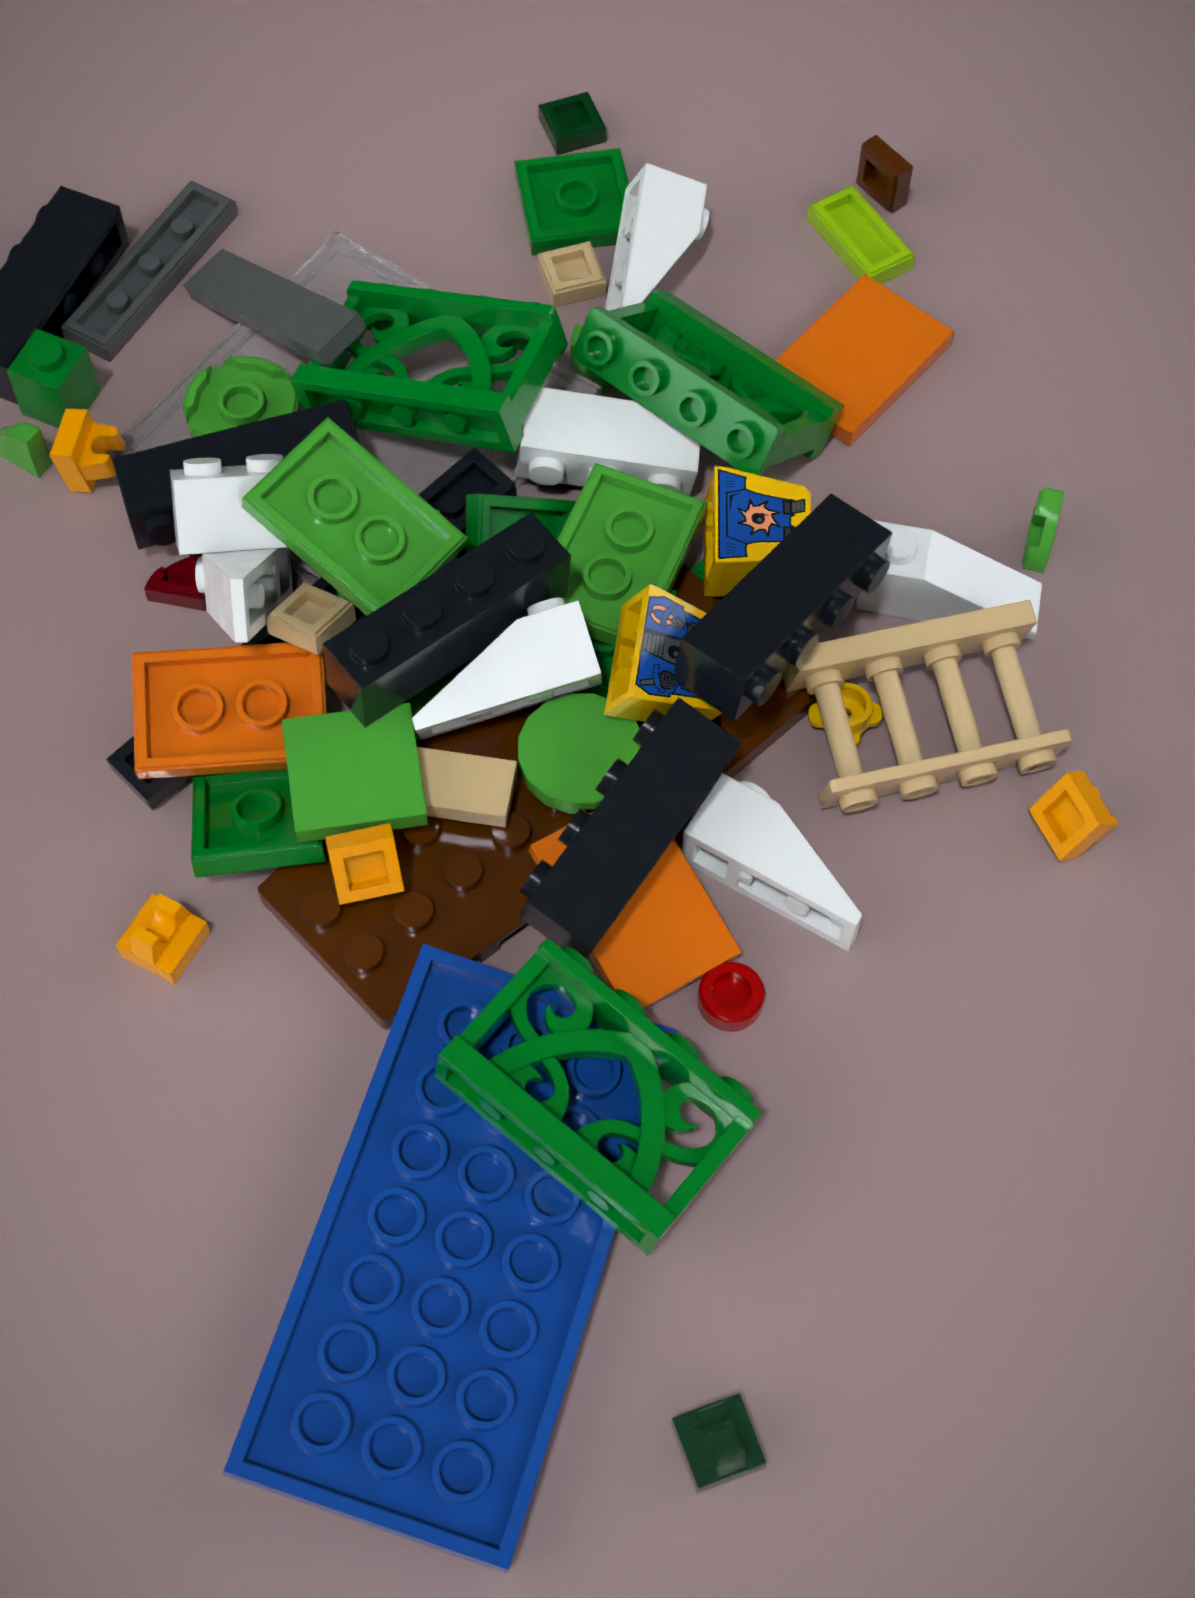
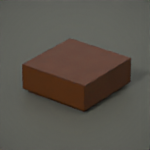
M874 135L862 143L856 183L888 212L893 214L907 203L913 166L878 135Z

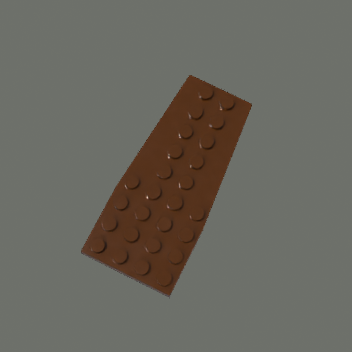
M683 564L672 590H676V597L708 613L722 597L704 596V581ZM781 676L776 690L763 705L758 706L753 702L736 721L723 713L712 719V722L742 742V745L722 773L731 778L736 776L808 714L811 705L817 703L815 695L808 694L807 688L787 692L783 677ZM543 703L423 740H416L417 747L517 761V777L506 828L427 816L428 825L392 830L404 892L339 905L326 839L325 862L279 867L258 886V893L262 904L382 1029L387 1030L392 1027L394 1017L397 1014L423 944L473 961L478 958L482 963L500 950L499 943L526 924L525 921L519 918V915L528 898L519 891L537 866L528 851L530 845L567 826L575 815L544 805L527 789L518 765V736L528 716ZM636 721L639 728H641L644 722ZM713 785V786L711 787V789L708 791V793H707L706 796L703 798V800L700 802V804L698 805V807L704 802V800L706 799V797L708 796V794L710 793V791L712 790V788L714 787V785ZM585 809V811L589 814L595 810Z

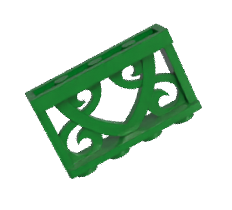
M352 280L346 289L348 298L343 306L358 312L367 328L329 366L326 367L312 359L309 364H299L290 382L303 409L346 399L355 428L515 453L524 436L521 426L558 356L564 354L568 346L556 308L552 305L538 302H524L482 295L476 296L434 289H420ZM367 330H371L376 342L370 348L360 343ZM448 340L453 342L462 351L470 365L446 370L426 382L410 379L406 368L399 359L424 347ZM517 350L524 351L519 359L510 363L500 364L512 359L518 353ZM354 356L356 359L347 366L351 357ZM382 370L390 372L394 377L385 376ZM508 380L503 392H496L495 381Z
M664 288L652 291L646 302L609 311L602 306L591 308L572 352V357L575 361L738 470L760 476L763 475L766 468L801 454L809 459L819 456L845 406Z
M547 938L537 948L535 954L460 1035H456L438 1054L434 1077L649 1256L677 1219L749 1134L762 1113L753 1105V1097L743 1085L728 1076L720 1078L700 1062L697 1050L689 1041L673 1032L666 1034L646 1018V1011L636 998L621 989L613 991L594 975L591 964L582 954L568 946L560 948ZM554 989L574 1005L575 1011L569 1017L561 1018L553 1013L549 1002L544 1015V1024L549 1034L538 1036L527 1017V1001L532 994L539 990ZM510 1016L514 1029L522 1043L512 1046L487 1060L478 1050ZM591 1020L602 1029H589ZM573 1058H605L627 1062L637 1094L639 1127L626 1121L607 1119L589 1123L576 1132L571 1130L562 1122L568 1105L569 1087L565 1072L558 1061ZM540 1065L548 1075L553 1087V1096L541 1102L535 1100L525 1091V1086L530 1082L542 1084L543 1079L535 1069V1067ZM661 1078L672 1086L665 1092H663ZM686 1103H693L714 1120V1139L703 1147L682 1148L664 1140L665 1130L681 1135L692 1132L699 1125L690 1124L680 1116V1107ZM604 1137H617L636 1144L637 1149L635 1153L628 1146L619 1143L618 1148L621 1151V1159L611 1163L598 1152L597 1145ZM661 1158L678 1165L695 1167L664 1205H661L648 1194Z

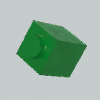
M39 329L34 331L7 369V374L22 415L57 428L60 426L65 409L88 410L100 393L87 347Z

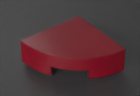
M202 553L189 554V557L181 559L165 569L164 567L158 568L151 575L144 588L147 600L205 611V593L198 591L195 578L196 562L198 557L202 556Z

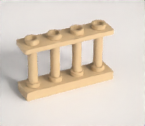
M1031 600L820 642L816 644L811 655L800 667L790 664L782 673L786 691L807 688L808 694L815 695L838 774V778L829 781L818 795L821 808L840 805L841 812L843 813L856 812L874 806L879 802L878 797L900 792L903 800L915 799L937 791L939 789L938 783L960 779L961 786L968 787L996 778L998 770L1018 766L1021 774H1028L1055 765L1057 763L1056 756L1073 742L1069 729L1042 734L1016 652L1021 647L1020 642L1037 624ZM981 651L984 652L985 657L992 658L1017 738V740L985 747L982 745L958 662L963 658L962 655ZM925 663L926 669L934 670L958 750L957 753L925 760L922 756L899 678V674L904 671V667ZM866 676L868 682H875L898 761L897 766L865 773L863 772L839 688L844 684V680Z

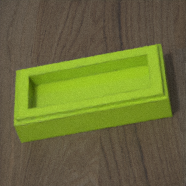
M854 185L808 205L807 221L858 280L866 274L878 283L883 284L913 269L915 255Z

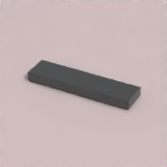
M190 181L61 326L64 339L85 346L88 352L111 362L238 216L236 201Z
M221 249L183 285L193 300L326 367L367 328L358 312L224 249Z

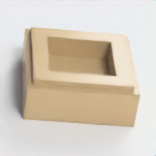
M590 241L537 254L538 269L554 307L607 295V281Z
M305 582L266 616L268 634L316 655L323 651L324 642L342 632L356 621L353 603Z

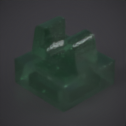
M740 1393L672 1418L671 1426L697 1494L765 1469L767 1462Z

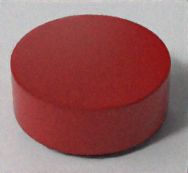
M724 962L706 972L700 980L697 996L700 1014L707 1023L719 1030L729 1032L743 1030L751 1026L758 1019L762 1011L765 996L764 985L759 975L749 966L739 962Z

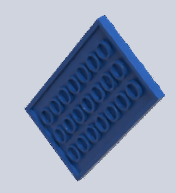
M423 944L223 1473L226 1477L507 1573L615 1228L434 1077L438 1054L456 1035H460L512 979L514 974ZM554 989L539 990L532 994L527 1001V1017L538 1036L549 1034L544 1024V1015L549 1002L553 1013L561 1018L569 1017L575 1011L574 1005ZM510 1016L478 1050L487 1060L512 1046L522 1043L514 1029ZM591 1020L589 1029H602ZM652 1022L666 1034L669 1032L677 1034L678 1030ZM573 1058L558 1061L565 1072L569 1087L568 1105L562 1122L571 1130L576 1132L589 1123L607 1119L626 1121L639 1127L637 1094L627 1062L605 1058ZM540 1065L535 1067V1069L543 1079L542 1084L530 1082L525 1086V1091L539 1102L546 1101L553 1096L552 1083ZM604 1137L598 1142L597 1148L598 1152L612 1163L621 1159V1151L618 1148L619 1143L628 1146L635 1153L637 1145L617 1137Z

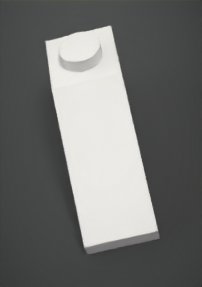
M649 163L643 166L625 190L605 306L606 310L609 311L642 303L693 240L699 241L709 220V209L704 208L707 184Z
M875 521L893 532L885 555V559L890 561V567L882 582L872 593L869 594L863 590L857 596L855 610L927 621L1030 599L1038 623L1042 583L933 530ZM1037 624L1024 638L1035 639Z
M288 547L202 553V556L198 557L195 569L196 585L200 593H205L207 613L235 643H248L267 624L266 616L293 593L290 549Z
M559 597L544 600L530 606L527 609L529 616L513 622L412 718L415 730L420 738L423 740L543 703L566 694L601 685V670L579 600L565 604L564 599Z
M722 773L683 832L682 853L690 866L849 952L856 941L862 919L861 912L781 805L772 800L767 792L758 785L748 781L738 782Z

